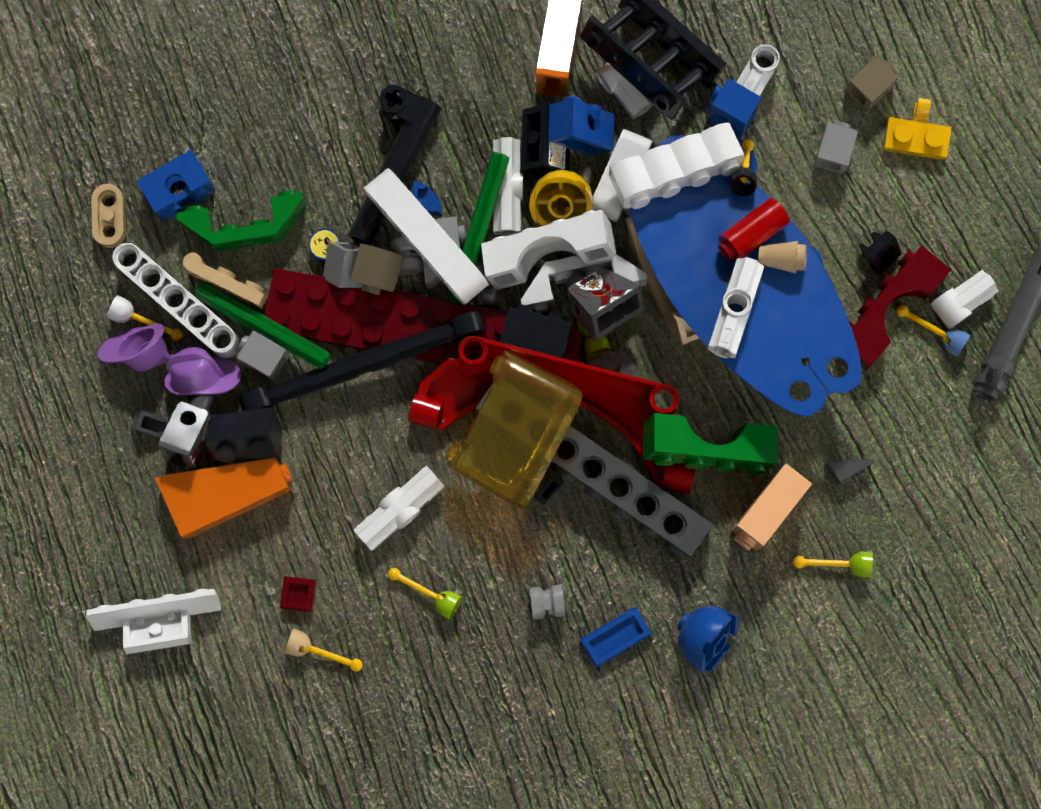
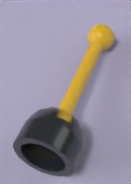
M746 139L741 145L745 155L743 166L736 170L731 178V189L740 196H749L757 188V176L749 168L750 151L753 150L754 143Z

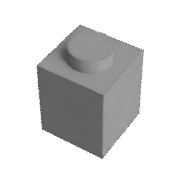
M827 122L813 166L844 174L849 166L858 130L851 129V126L845 122Z
M253 330L250 336H244L237 347L239 354L236 358L244 365L274 382L290 354L283 347Z

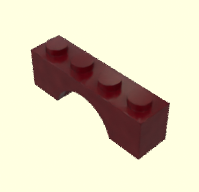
M922 245L915 253L909 249L899 261L898 265L902 269L895 277L889 273L878 286L882 293L875 301L870 297L858 310L862 317L854 325L849 321L857 344L861 367L865 372L891 343L884 325L885 312L888 305L903 297H916L926 300L952 270Z

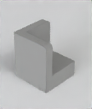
M328 242L323 273L326 281L339 288H362L361 283L350 280L360 247L359 244L355 242Z

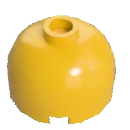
M556 170L547 173L539 179L531 192L529 209L535 223L537 224L538 222L541 226H545L558 219H569L591 211L594 200L591 188L582 176L573 171Z

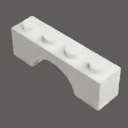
M602 209L587 211L580 216L569 219H558L545 226L527 228L517 234L499 236L492 239V241L481 243L485 277L495 290L525 283L532 266L541 257L551 252H572L579 256L586 266L616 258L612 225Z

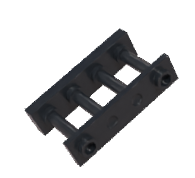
M621 0L618 5L621 10L603 24L594 15L589 17L580 38L670 120L676 117L686 99L682 95L699 80L706 87L710 88L727 65L726 62L657 0ZM631 18L643 31L629 43L624 44L613 32ZM654 39L667 51L652 64L648 65L635 53ZM677 59L690 72L674 86H671L659 73Z

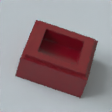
M284 576L280 609L313 613L317 580Z

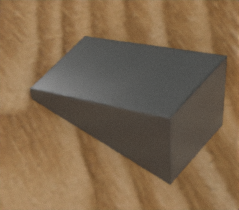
M142 410L136 411L130 430L161 438L169 420Z
M873 459L827 462L825 466L838 485L872 465L875 461Z

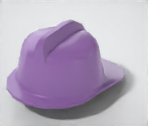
M156 323L145 327L131 328L111 336L100 347L98 352L99 360L104 363L123 362L138 372H144L169 361V354L162 337L163 325Z
M190 347L169 356L170 370L167 372L164 381L167 390L175 395L223 394L239 384L241 370L235 362L229 359L211 357L204 349Z

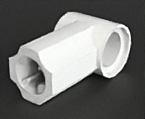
M768 44L756 47L737 83L760 96L778 66L780 58L777 49ZM765 57L770 60L771 66L768 68L760 67L756 59Z
M609 63L595 71V75L602 87L609 94H614L632 119L642 116L654 105Z
M981 270L956 289L951 288L935 299L930 306L948 330H950L971 315L972 310L988 301L999 291L992 277Z

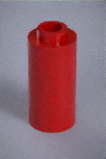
M774 198L767 199L719 236L720 244H718V249L720 253L729 261L732 259L736 262L737 258H745L790 223L786 210Z

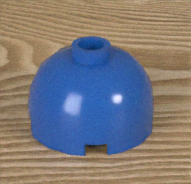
M703 606L691 614L686 613L677 626V630L680 631L678 647L684 660L702 673H705V669L709 672L713 670L728 652L730 645L726 644L729 634L736 636L739 618L729 611L716 606Z

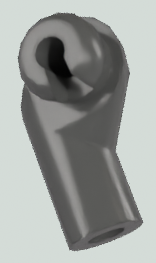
M477 264V269L485 277L484 264ZM488 285L475 296L476 302L481 306L486 304L494 305L497 301V291L494 288H489Z

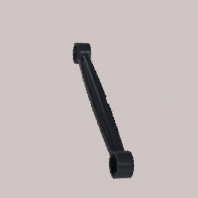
M478 311L466 313L450 320L449 324L365 350L327 364L323 369L316 368L272 387H261L247 391L238 397L242 411L275 407V404L359 378L360 375L381 370L452 341H462L469 336H479L486 331L481 315Z

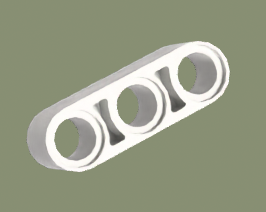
M623 129L593 195L592 210L598 211L602 209L609 220L618 223L623 213V206L609 177V168L612 164L622 159L641 155L650 150L653 144L652 140Z

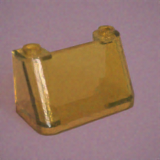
M505 350L502 357L498 355L492 363L490 373L493 374L492 380L494 384L466 439H461L458 444L453 442L447 451L445 460L448 461L447 466L449 469L505 501L524 509L532 499L580 406L583 394L573 382Z

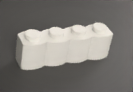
M722 123L710 127L701 133L680 138L671 144L652 148L641 155L622 159L610 166L609 177L623 208L632 207L633 209H640L648 205L652 198L661 196L663 198H670L678 194L682 187L691 185L693 187H700L706 184L712 176L721 174L729 176L734 174L743 165L745 155L730 123Z

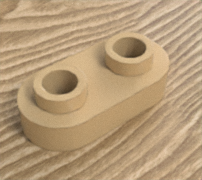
M102 184L94 190L91 197L92 235L103 247L114 248L119 246L126 236V200L124 194L117 186ZM114 198L115 202L112 206H105L107 199ZM114 228L115 234L112 237H106V231Z

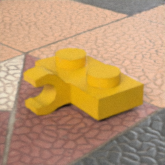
M918 98L914 105L912 120L893 117L887 119L882 150L945 160L948 155L952 127L927 123L931 100Z

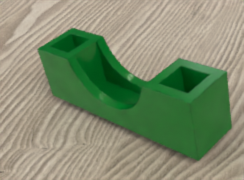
M654 413L643 422V460L655 461V464L659 466L681 463L685 464V467L689 469H702L705 466L716 467V470L719 472H733L736 469L747 470L749 475L766 474L767 470L778 464L777 426L746 423L734 432L729 444L715 445L699 438L689 426L686 416Z

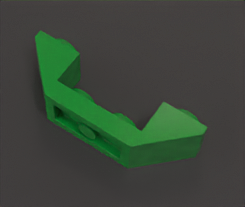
M296 190L281 191L278 193V196L270 197L274 222L261 219L252 221L250 223L251 226L239 228L238 225L221 226L219 231H215L212 213L208 208H203V206L186 207L184 209L185 212L176 213V216L185 229L220 252L280 242L306 208V200L302 192L297 193Z

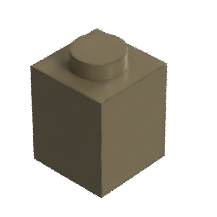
M876 55L849 81L845 91L867 112L894 87L899 77L896 75V70L892 64L886 60L882 61Z
M360 243L350 280L361 283V290L380 295L381 289L394 292L404 255Z

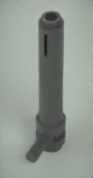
M1041 243L1034 253L990 353L984 356L980 366L982 371L976 374L973 381L975 386L973 393L982 399L996 402L999 396H1003L1007 387L1005 381L1010 379L1014 372V361L1040 306L1041 273L1039 275V272L1041 270Z

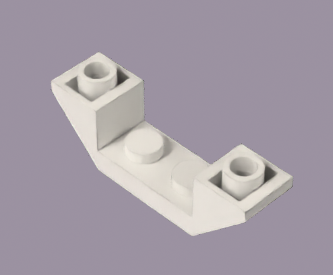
M617 254L616 258L587 266L579 256L544 263L521 299V305L535 308V313L537 314L547 312L548 307L553 306V295L549 281L555 280L556 284L566 283L570 276L577 272L581 274L586 273L587 276L599 268H609L610 271L640 286H646L647 275L646 272Z

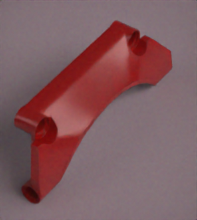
M469 336L463 339L459 345L458 360L448 358L420 383L418 394L414 395L408 422L438 430L447 428L464 415L476 410V406L497 376H499L529 398L562 401L597 415L620 432L643 460V422L654 413L675 415L679 396L677 391L670 385L478 336ZM471 346H478L483 350V353L479 359L470 360L465 356L466 349ZM659 394H666L671 398L672 406L667 409H661L655 404L654 397ZM643 460L654 484L671 490L690 493L696 469L686 468L685 464L681 463L659 466L655 464V461Z

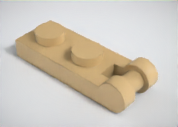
M189 253L184 257L183 265L194 278L264 311L267 304V297L262 293L264 288L249 280L245 284L235 280L236 275L221 266L217 270L207 266L197 253Z

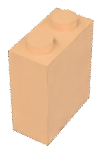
M784 464L731 530L736 535L734 540L748 551L751 548L756 551L762 548L812 483L788 464Z

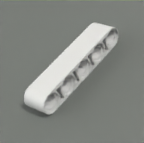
M389 168L363 188L372 202L463 305L467 304L489 285L483 274Z
M123 243L116 247L113 252V262L124 275L221 358H230L237 354L240 339L226 323L136 245ZM128 255H137L136 262L132 266H124V260ZM153 274H160L159 283L153 287H147L148 278ZM177 294L184 296L180 306L170 307V300L173 296ZM201 314L207 315L206 324L203 327L194 328L193 321L195 317ZM222 335H230V344L226 348H217L218 338Z

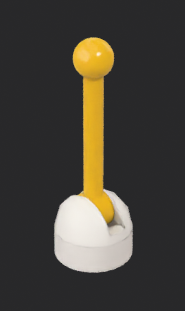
M119 295L114 298L107 314L108 319L119 323L127 322L130 319L137 320L148 326L157 323L134 313L132 303ZM163 325V332L171 335L173 340L179 341L183 338V331L181 329H171Z

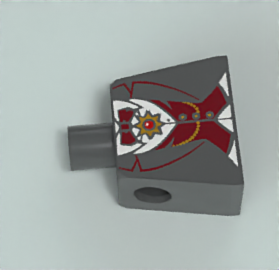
M599 268L586 277L577 272L568 279L567 293L571 312L595 340H598L644 311L641 286L606 268Z
M194 395L190 404L185 402L177 404L158 443V447L167 463L189 471H196L207 446L206 439L211 421V414L208 411L213 402V398L210 395Z

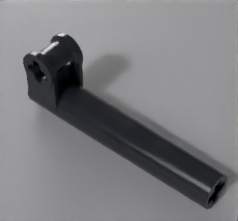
M389 85L380 94L381 112L387 119L402 126L378 175L389 168L404 183L441 111V107L432 100L418 96L401 86ZM395 98L399 99V104H395L393 108L389 107V101L393 102ZM368 195L348 236L358 243L371 246L385 219V215Z

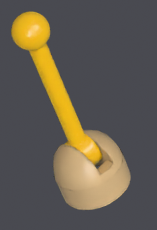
M294 628L284 653L295 657H301L308 652H312L350 666L354 672L360 671L363 667L360 659L350 660L312 646L308 635Z

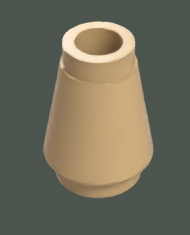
M799 241L766 246L760 245L758 262L761 265L795 274L797 271H805L807 245L799 244Z

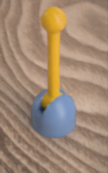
M902 304L896 308V314L899 317L906 316L942 337L944 348L956 357H958L971 336L959 329L945 332L910 312L906 305Z

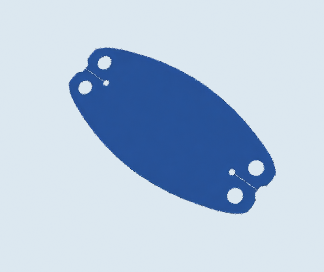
M674 134L661 142L660 146L671 144L685 136ZM721 174L712 176L706 184L700 187H693L692 185L682 187L678 194L670 198L656 197L652 198L645 207L640 209L629 208L639 241L658 281L676 310L707 347L736 263L732 259L730 261L725 259L718 249V244H720L719 236L770 198L758 185L755 192L749 196L735 194L731 189L732 175L723 176ZM790 219V223L764 242L762 246L794 241L807 245L805 271H797L795 274L763 265L764 270L736 357H717L744 381L777 405L792 413L810 416L824 406L825 398L829 394L831 395L834 392L844 394L858 386L861 380L862 367L857 344L837 291L816 253ZM759 247L746 257L758 261ZM734 303L728 306L734 312L744 310L739 304ZM805 357L810 360L809 366L803 365L801 360ZM831 359H843L848 365L847 374L840 378L831 376L827 370V364ZM802 381L810 387L811 394L808 399L797 401L791 397L789 389L794 382Z

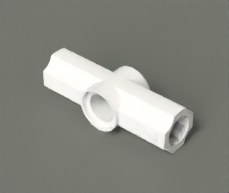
M501 137L500 139L493 140V152L507 155L509 162L493 211V233L500 236H510L520 233L521 229L520 201H523V173H520V140L512 137Z
M748 257L737 258L708 345V350L716 356L722 358L736 357L764 270V266L757 260ZM735 303L741 305L744 310L734 312L728 306Z
M425 466L401 488L397 487L378 504L379 508L357 525L354 529L355 533L373 551L397 529L401 530L421 512L420 509L440 493L445 486Z

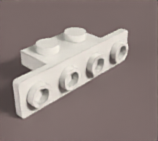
M197 589L191 593L179 595L166 594L161 598L149 600L135 599L124 604L100 605L97 608L86 610V618L94 631L123 627V649L126 654L191 644L190 615L220 611L221 602L215 589Z

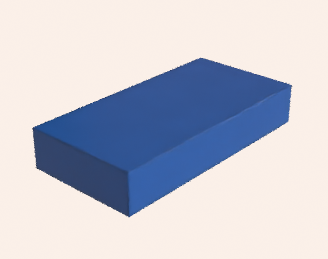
M635 606L581 638L580 642L597 668L651 636L652 633Z

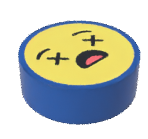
M320 229L312 234L309 240V249L315 259L325 262L328 242H341L334 231Z

